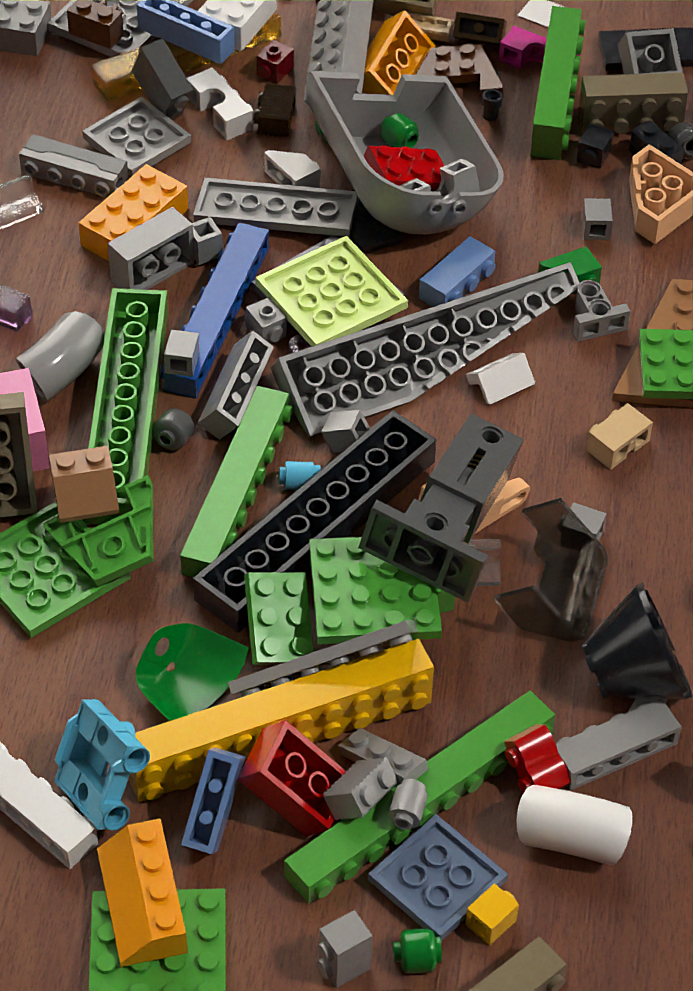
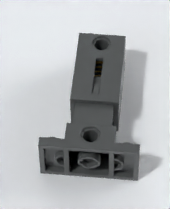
M471 413L430 474L421 501L414 499L404 514L376 500L371 508L359 549L468 603L474 593L488 555L463 542L469 544L508 481L524 439Z

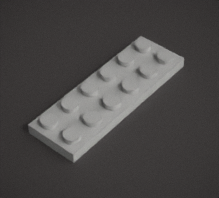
M204 178L193 217L194 222L211 217L214 223L219 225L237 226L238 223H243L264 229L350 237L359 197L356 191Z
M406 620L228 682L231 694L241 693L242 697L265 690L266 684L271 683V686L274 687L295 680V674L300 673L301 677L322 671L324 670L323 665L326 663H330V666L333 667L352 661V654L359 652L362 657L382 651L381 644L389 642L391 647L412 640L411 634L418 632L414 620Z

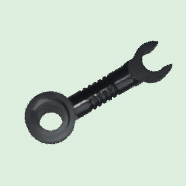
M493 89L483 92L482 106L484 107V119L493 121L498 118V110L502 106L503 98L501 92Z

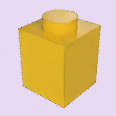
M494 883L467 908L465 925L490 946L517 921L519 904L509 891L500 889Z

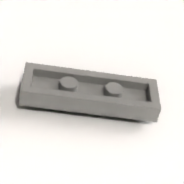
M359 728L338 745L340 754L354 762L382 757L387 758L398 779V784H401L405 779L416 780L429 769L426 759L362 728Z

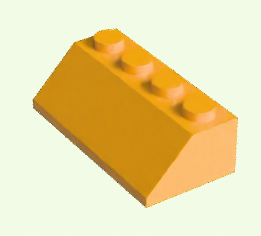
M405 10L384 21L367 49L362 94L394 95L401 75H416L430 49L436 47Z
M161 819L127 825L97 848L121 967L188 953L186 930Z

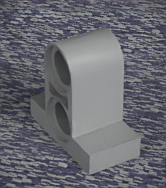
M585 280L578 284L575 310L578 315L575 316L573 331L577 342L628 330L631 311L627 304L612 307L602 287L595 281Z

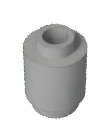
M405 779L396 788L388 817L399 829L409 830L420 824L428 795L426 793V786L418 780Z

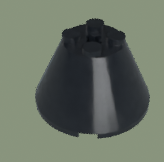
M641 582L629 592L586 642L582 643L588 667L591 673L595 672L598 679L597 684L604 699L608 697L690 699L693 697L683 667L682 665L680 666L676 655L672 652L675 650L648 590H644L645 585Z

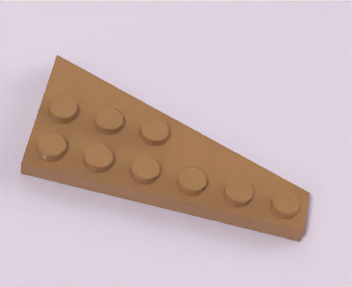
M671 280L646 329L693 330V280ZM638 344L613 392L612 401L693 408V399L643 398Z

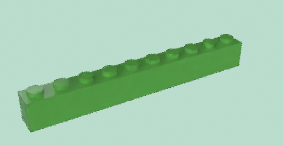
M530 690L428 760L427 765L429 769L416 779L426 786V793L428 795L420 824L417 827H422L443 809L448 810L452 808L460 797L467 792L472 793L476 791L482 782L491 775L497 776L509 763L505 757L506 746L504 741L535 724H545L550 733L553 734L555 714ZM397 783L363 818L359 817L356 819L354 817L353 819L341 820L284 860V877L308 904L317 898L321 899L327 896L335 885L342 880H349L354 877L359 868L368 862L372 863L378 860L386 849L393 844L398 845L402 843L409 833L417 828L409 830L399 829L388 817L396 788L400 784Z

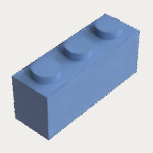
M469 236L420 279L419 299L435 307L462 298L469 291H474L478 283L485 277L491 276L496 266L494 263L495 250Z
M216 747L208 750L181 845L209 854L219 851L239 782L237 778L243 768L245 756Z

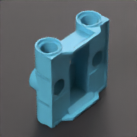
M82 699L78 713L68 720L55 757V762L59 768L54 782L98 830H118L127 823L130 816L129 808L121 801L130 773H137L143 770L150 760V753L135 737L132 723L119 721L99 700ZM108 763H109L110 766H109L107 775H105L104 773H105L106 768H107V765H108Z

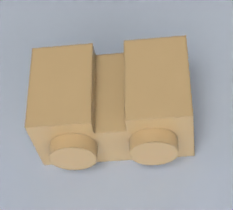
M627 403L619 410L612 411L603 422L595 424L590 428L587 433L586 451L611 470L625 460L627 453L631 450L635 452L650 441L653 422Z

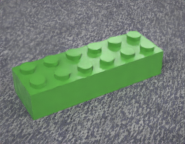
M552 6L533 122L530 152L532 157L561 160L562 150H567L569 135L565 134H569L572 115L568 114H572L575 95L571 94H575L578 75L574 74H578L581 56L576 55H581L584 37L579 35L584 36L586 20H581L582 9Z

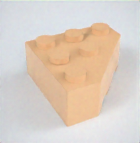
M650 144L632 157L629 176L634 228L637 233L656 244L693 216V172Z

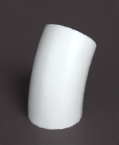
M531 785L525 790L518 806L516 818L519 840L525 846L562 852L613 866L619 861L627 846L632 827V812L630 807L600 798L561 789Z

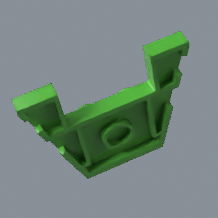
M149 475L124 486L133 507L132 511L77 535L72 521L60 523L59 516L43 523L46 531L97 586H101L154 561L153 483Z

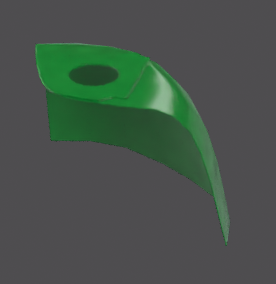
M180 623L158 629L147 643L135 669V679L144 696L169 721L205 710L221 697L229 688L228 682L236 680L244 666L249 647L195 624ZM161 638H168L169 646L167 651L163 655H156L155 647L157 642ZM171 662H173L175 664V669L173 671H167L166 667H168V665L171 664Z

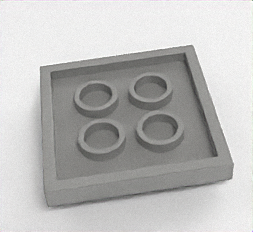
M143 97L136 99L82 131L83 139L99 152L127 161L128 175L131 177L146 164L153 166L191 143V134Z

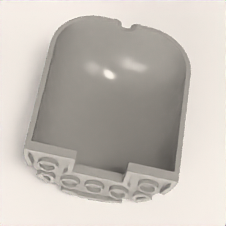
M310 71L306 89L310 110L362 204L379 222L389 228L408 234L427 235L441 233L466 223L480 213L494 198L503 183L504 174L502 167L446 76L402 74L394 95L355 94L360 81L358 74L355 72ZM402 113L414 121L419 128V139L413 148L436 150L445 166L460 159L475 165L481 192H458L454 198L442 200L440 192L410 190L386 180L369 166L363 156L368 145L391 147L381 138V124L386 117Z

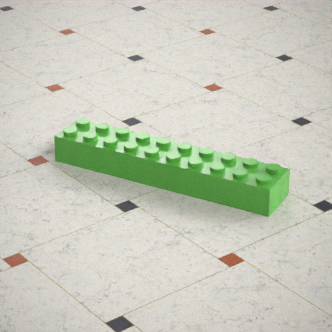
M112 288L88 449L108 446L119 513L82 519L86 524H103L132 511L133 507L124 486L148 475L153 440L152 429L155 423L168 320L166 290Z

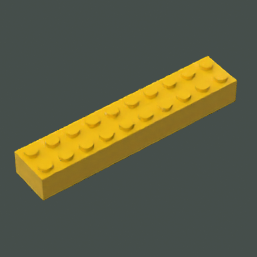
M418 638L136 732L135 737L149 751L150 760L143 770L137 773H130V784L138 802L154 800L165 793L177 789H187L200 781L209 749L216 747L245 756V764L262 728L284 720L288 721L312 743L324 739L336 738L341 733L353 729L365 728L369 724L382 719H392L398 714L412 709H421L431 703L434 666Z

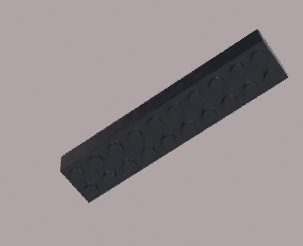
M392 410L193 578L194 600L239 633L249 624L244 575L248 572L307 574L311 570L309 539L348 538L368 520L371 508L376 500L387 504L435 462L437 439Z

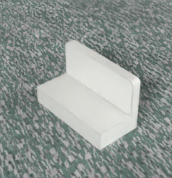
M525 353L510 354L466 374L469 385H480L487 404L497 402L535 384Z

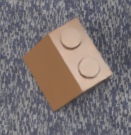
M108 446L49 455L51 478L60 523L119 513L114 473Z

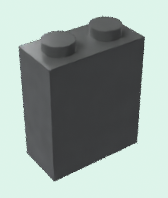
M163 38L141 47L132 67V73L154 107L171 120L178 118L184 113L183 110L189 102L193 88Z

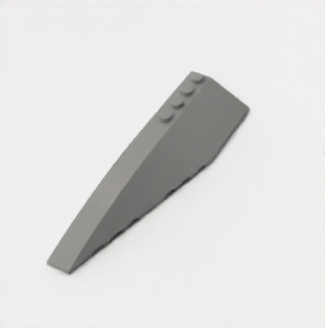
M571 262L279 357L272 365L271 370L279 390L289 393V405L293 406L294 415L308 437L322 433L321 431L331 412L361 410L366 418L410 403L575 292L579 280Z

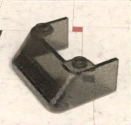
M562 498L523 508L522 515L538 531L534 550L537 556L546 564L539 588L532 585L497 594L494 597V601L524 631L569 642L583 640L587 637L608 563L606 550Z

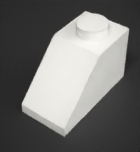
M272 150L264 152V171L277 184L320 188L321 168L307 155Z

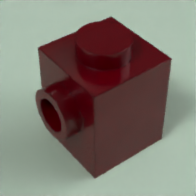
M274 39L256 55L257 75L275 84H278L294 68V49Z

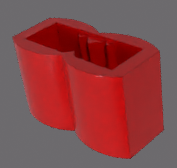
M535 724L504 741L506 746L505 757L509 764L517 769L519 776L518 786L523 794L531 785L560 789L571 782L568 770L558 754L553 736L545 724Z

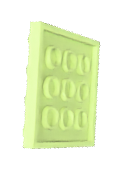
M347 236L256 277V286L267 298L270 297L286 316V319L311 347L359 332L408 308V300Z

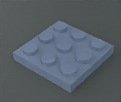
M437 814L368 874V881L422 928L431 929L435 937H440L441 941L466 919L467 908L494 883L500 888L508 880V873Z

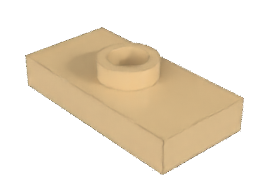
M407 12L429 39L443 42L449 41L454 28V20Z

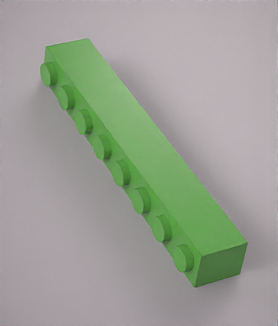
M261 386L256 387L181 552V574L195 577L237 542V531L239 527L243 528L246 523V510L248 506L254 505L257 485L263 484L266 475L265 467L267 463L271 464L275 454L274 446L276 442L280 443L283 438L284 423H289L291 420L293 406L289 405V393Z

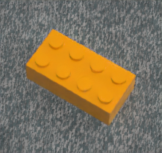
M146 164L78 222L80 245L109 261L108 243L116 237L127 233L171 207H174L180 214L188 210L187 185Z

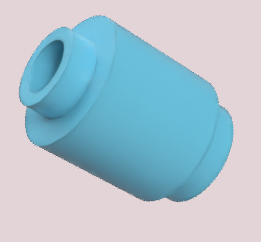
M285 461V466L279 467V484H284V490H298L321 471V466L314 465L313 462Z

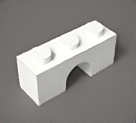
M210 68L187 78L193 88L189 100L200 112L213 108V126L226 140L253 130L254 111L252 107L240 98L238 92L227 84L222 75H219L213 68Z

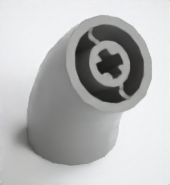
M68 312L59 317L48 332L29 349L15 358L19 369L29 368L35 392L45 402H48L69 386L94 361L104 346L105 335L102 327L94 318L85 313Z

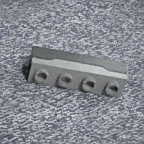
M32 134L19 153L21 173L106 198L128 180V167L125 160Z

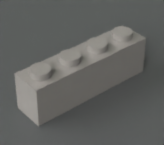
M253 330L234 344L198 421L200 426L219 440L239 426L274 346Z
M661 698L652 703L645 702L629 713L617 714L610 721L598 726H589L582 733L575 736L561 738L556 742V746L571 780L566 787L571 791L677 745L682 726Z

